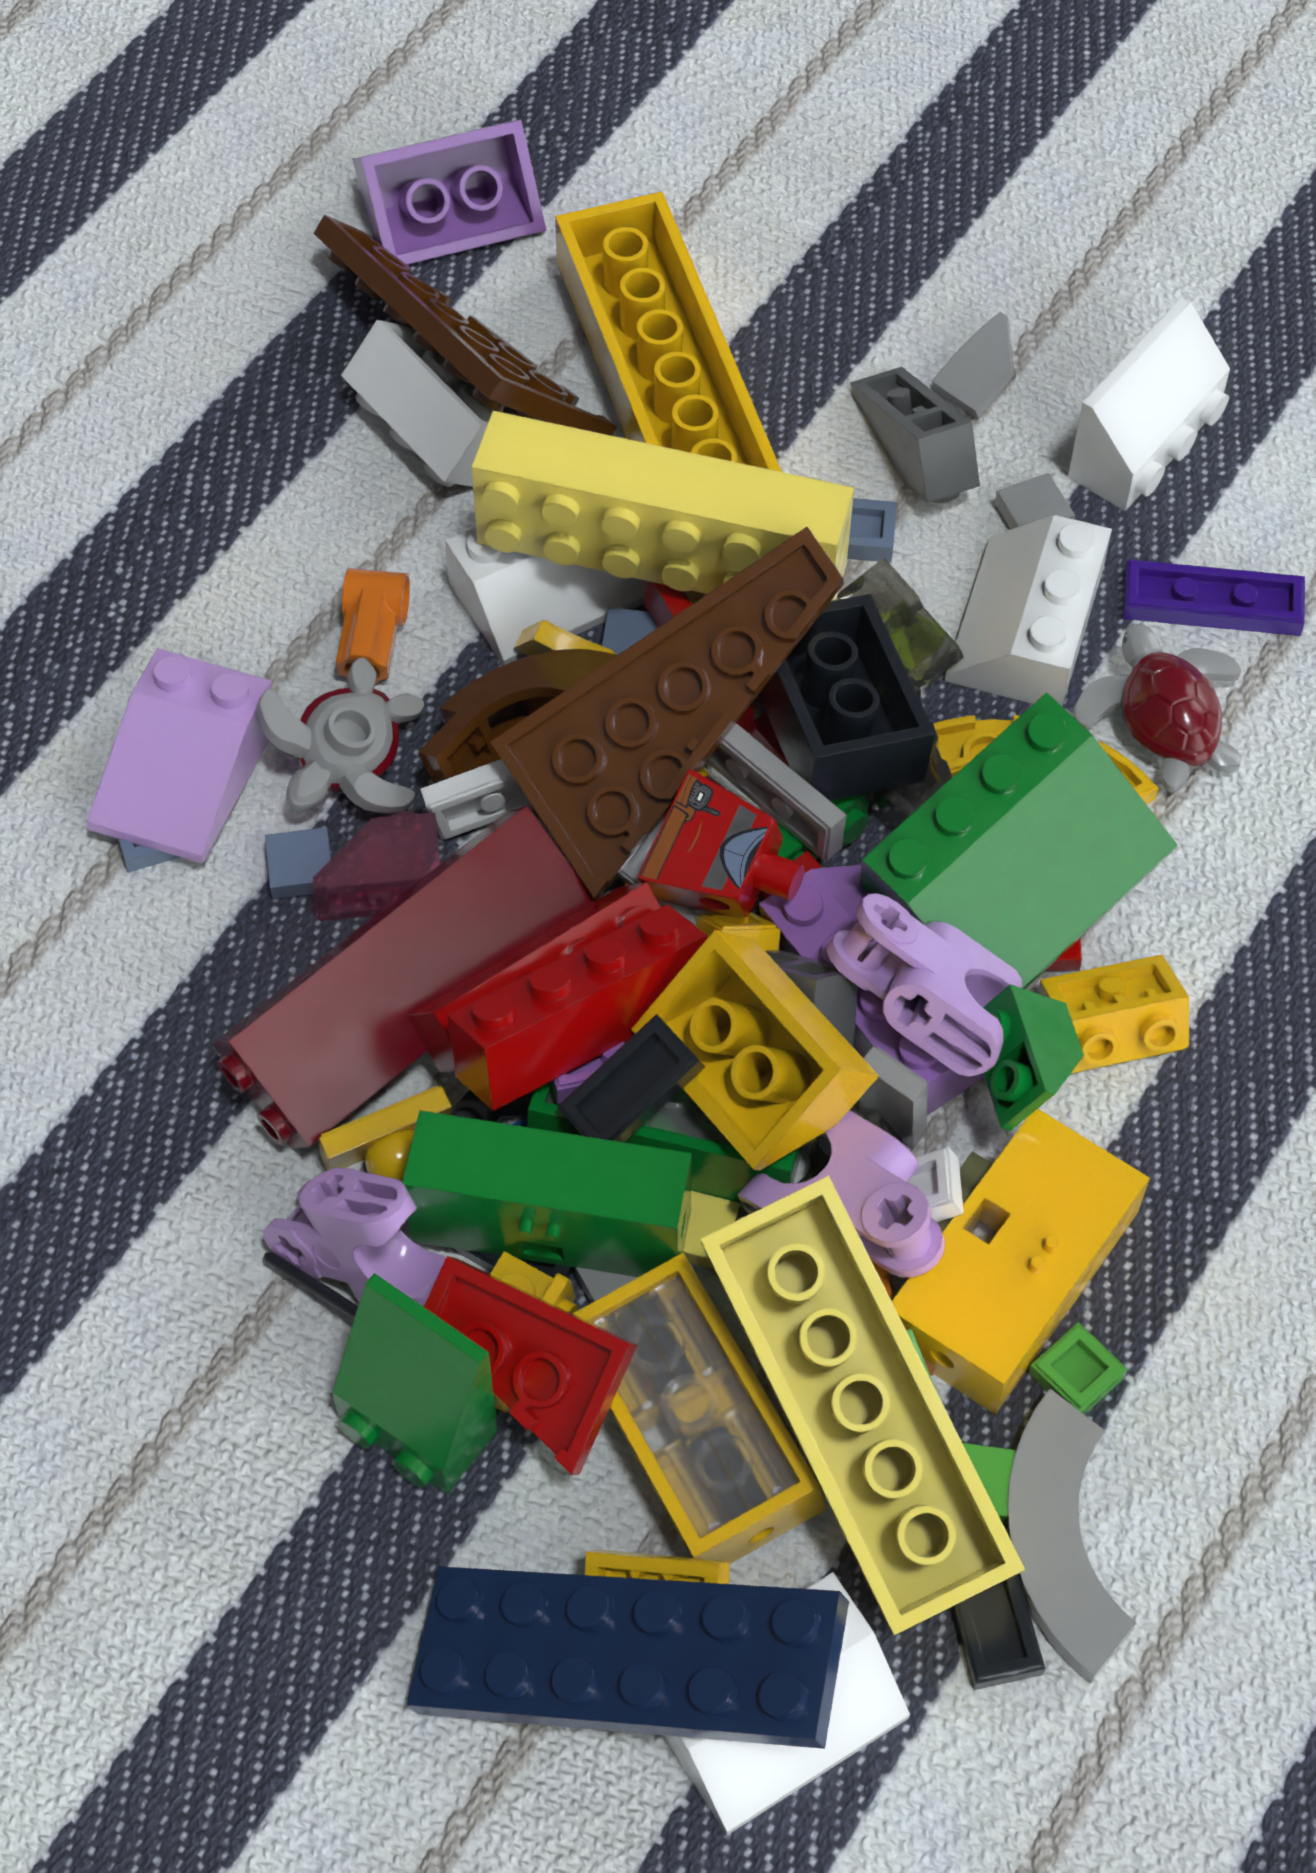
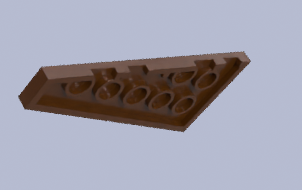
M324 214L313 234L330 249L327 255L328 259L345 271L357 274L358 277L355 284L372 297L385 301L386 305L383 311L387 315L407 327H413L415 332L412 338L430 352L442 355L445 358L442 367L446 371L466 383H472L475 386L472 395L479 402L498 412H502L505 406L512 408V411L517 416L610 436L613 435L617 428L616 425L602 415H595L576 407L575 405L580 399L565 386L558 385L546 376L536 372L537 365L477 318L469 315L466 319L462 314L450 307L451 298L438 288L431 287L419 278L409 274L411 268L372 237L357 228Z
M808 527L802 529L490 741L595 900L601 898L670 809L688 769L698 772L844 585L843 577Z

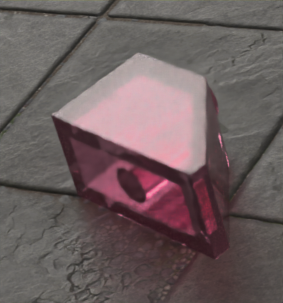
M405 811L395 813L390 817L372 818L313 877V890L319 921L375 916L440 865L436 814H418Z

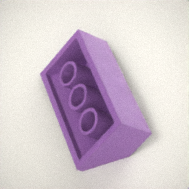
M861 865L811 869L804 873L801 886L792 901L789 902L771 895L759 903L761 917L780 928L779 950L833 964L827 953L828 942L838 931H851L858 922L856 915L857 906L869 894L860 885ZM883 919L881 923L886 925L887 921ZM860 954L858 960L863 961L864 957ZM858 986L853 1048L864 1058L873 1046L875 1048L879 1047L927 1080V1116L984 1078L983 1073L971 1077L955 1073L901 1035L886 1020L883 1013L884 1000L868 989L865 991Z

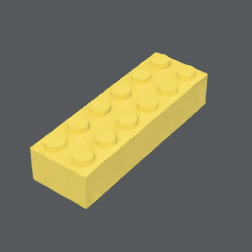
M492 411L472 464L477 544L490 546L501 552H518L549 559L560 565L573 564L605 571L619 578L632 577L664 584L679 591L691 590L708 594L802 529L808 527L841 576L843 577L848 556L854 487L498 411ZM838 592L831 601L837 599Z
M829 1175L700 1238L701 1245L890 1631L896 1635L1024 1571L1025 1568Z

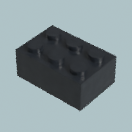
M871 594L830 601L759 693V697L789 767L829 801L924 782L936 733Z

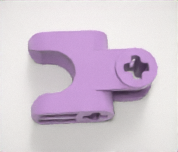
M875 893L864 897L857 906L856 915L858 922L851 931H838L827 944L828 956L836 969L866 991L868 989L884 1000L883 1013L887 1022L897 1032L955 1073L971 1077L980 1075L995 1066L1003 1045V1028L998 1018L991 1015L983 1007L1009 984L1022 988V979L1018 972L958 928L948 923L934 921L922 924L911 916L898 902L887 896ZM883 919L887 921L886 925L881 923ZM860 954L864 957L863 961L858 960Z
M850 1110L836 1126L816 1137L819 1147L830 1157L828 1164L817 1176L801 1183H781L766 1174L758 1173L737 1194L749 1215L829 1175L873 1263L899 1277H916L927 1273L937 1265L944 1253L945 1239L939 1224L931 1217L932 1211L925 1194L917 1186L908 1183L909 1179L919 1169L916 1158L898 1139Z
M348 1168L331 1169L319 1174L312 1180H308L298 1190L297 1200L299 1205L287 1219L274 1218L263 1230L264 1240L272 1252L312 1277L320 1279L323 1276L347 1282L359 1302L365 1283L375 1273L424 1307L446 1259L444 1255L436 1254L417 1245L399 1229L417 1209L409 1192L400 1180Z

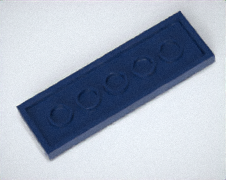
M439 1566L406 1706L418 1715L825 1749L849 1601L840 1591Z

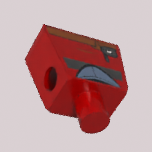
M688 769L637 878L640 883L647 882L657 901L738 918H746L750 914L760 891L789 902L792 901L801 886L805 867L802 864L777 855L782 845L783 836L777 822L770 815L700 773Z

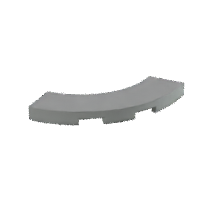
M1049 1389L1030 1417L1014 1456L1009 1480L1006 1532L1025 1568L1024 1571L1018 1574L1023 1592L1032 1608L1031 1613L1049 1642L1067 1663L1091 1684L1134 1630L1136 1622L1117 1605L1099 1581L1088 1559L1080 1531L1078 1508L1082 1476L1093 1452L1102 1441L1105 1430L1053 1390Z

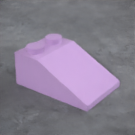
M157 648L131 693L86 821L87 829L203 864L269 742L258 720L256 706L261 695L266 690L272 689V681Z

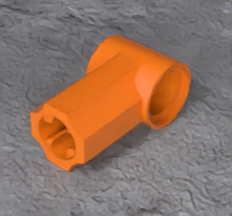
M355 568L347 569L342 592V617L344 623L336 658L338 675L348 678L349 668L352 663L358 658L363 657L368 660L377 673L375 684L389 678L398 626L405 625L408 615L410 598V578L408 573Z

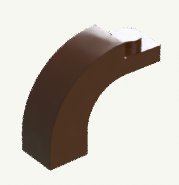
M589 649L548 651L521 658L498 667L459 690L440 707L446 724L418 751L433 784L500 760V756L490 741L617 655Z

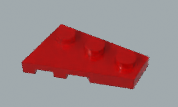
M447 1256L424 1308L489 1352L493 1392L510 1409L509 1413L526 1430H531L555 1454L554 1458L571 1475H580L638 1345L466 1262Z

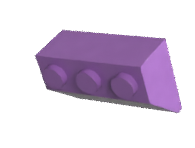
M521 120L504 122L352 159L365 213L376 241L405 264L546 231Z

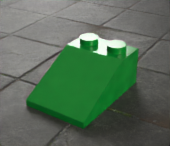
M374 1273L365 1283L332 1390L339 1418L337 1425L345 1435L361 1447L369 1449L373 1444H376L394 1457L392 1460L394 1468L412 1484L425 1488L430 1483L447 1495L498 1431L489 1352Z

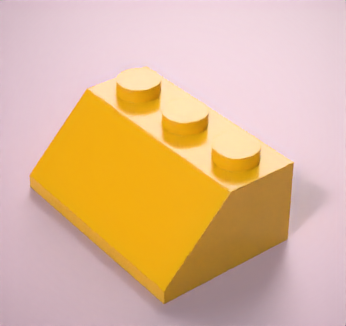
M716 930L712 932L631 1029L634 1033H637L657 1014L704 1064L705 1068L683 1089L753 1170L764 1169L836 1126L879 1077L874 1069L754 939Z

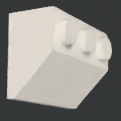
M1180 297L1082 402L1068 478L1123 511H1126L1141 494L1147 497L1156 489L1164 475L1165 467L1173 458L1180 461L1187 455L1195 442L1199 429L1205 423L1210 426L1215 424L1229 401V396L1224 391L1230 368L1190 301Z
M376 320L341 376L356 390L357 395L355 398L357 402L369 412L381 416L391 427L389 431L390 436L401 446L415 451L426 463L423 467L424 471L433 480L447 487H452L454 484L473 487L472 464L494 410L479 402L472 395L475 389L472 383L469 384L456 378L442 367V363L445 360L442 355L430 352L412 338L415 332L414 328ZM507 406L502 411V413L516 415L512 408Z
M1051 515L990 536L946 671L945 681L1034 704L1047 692L1063 707L1102 576L1112 529L1058 515Z
M476 526L445 540L449 584L502 665L529 656L514 647L522 630L541 620H546L577 635L606 622L608 607L633 610L644 605L646 580L632 577L619 578L605 571L573 564L560 565L549 559L518 552H501L490 546L477 544Z
M833 1572L806 1588L840 1591L849 1601L825 1749L663 1735L726 1836L909 1719V1711L873 1630Z

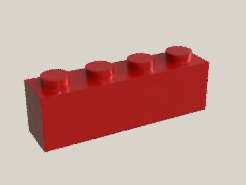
M644 882L614 889L409 1014L408 1016L439 1072L455 1071L447 1019L448 1014L643 917L647 913L661 908L649 884Z
M667 904L448 1014L447 1019L456 1078L494 1111L602 1055L618 1044L628 1041L635 1034L631 1030L707 940V935Z

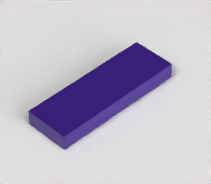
M1127 559L1124 574L1122 619L1301 636L1305 624V576Z

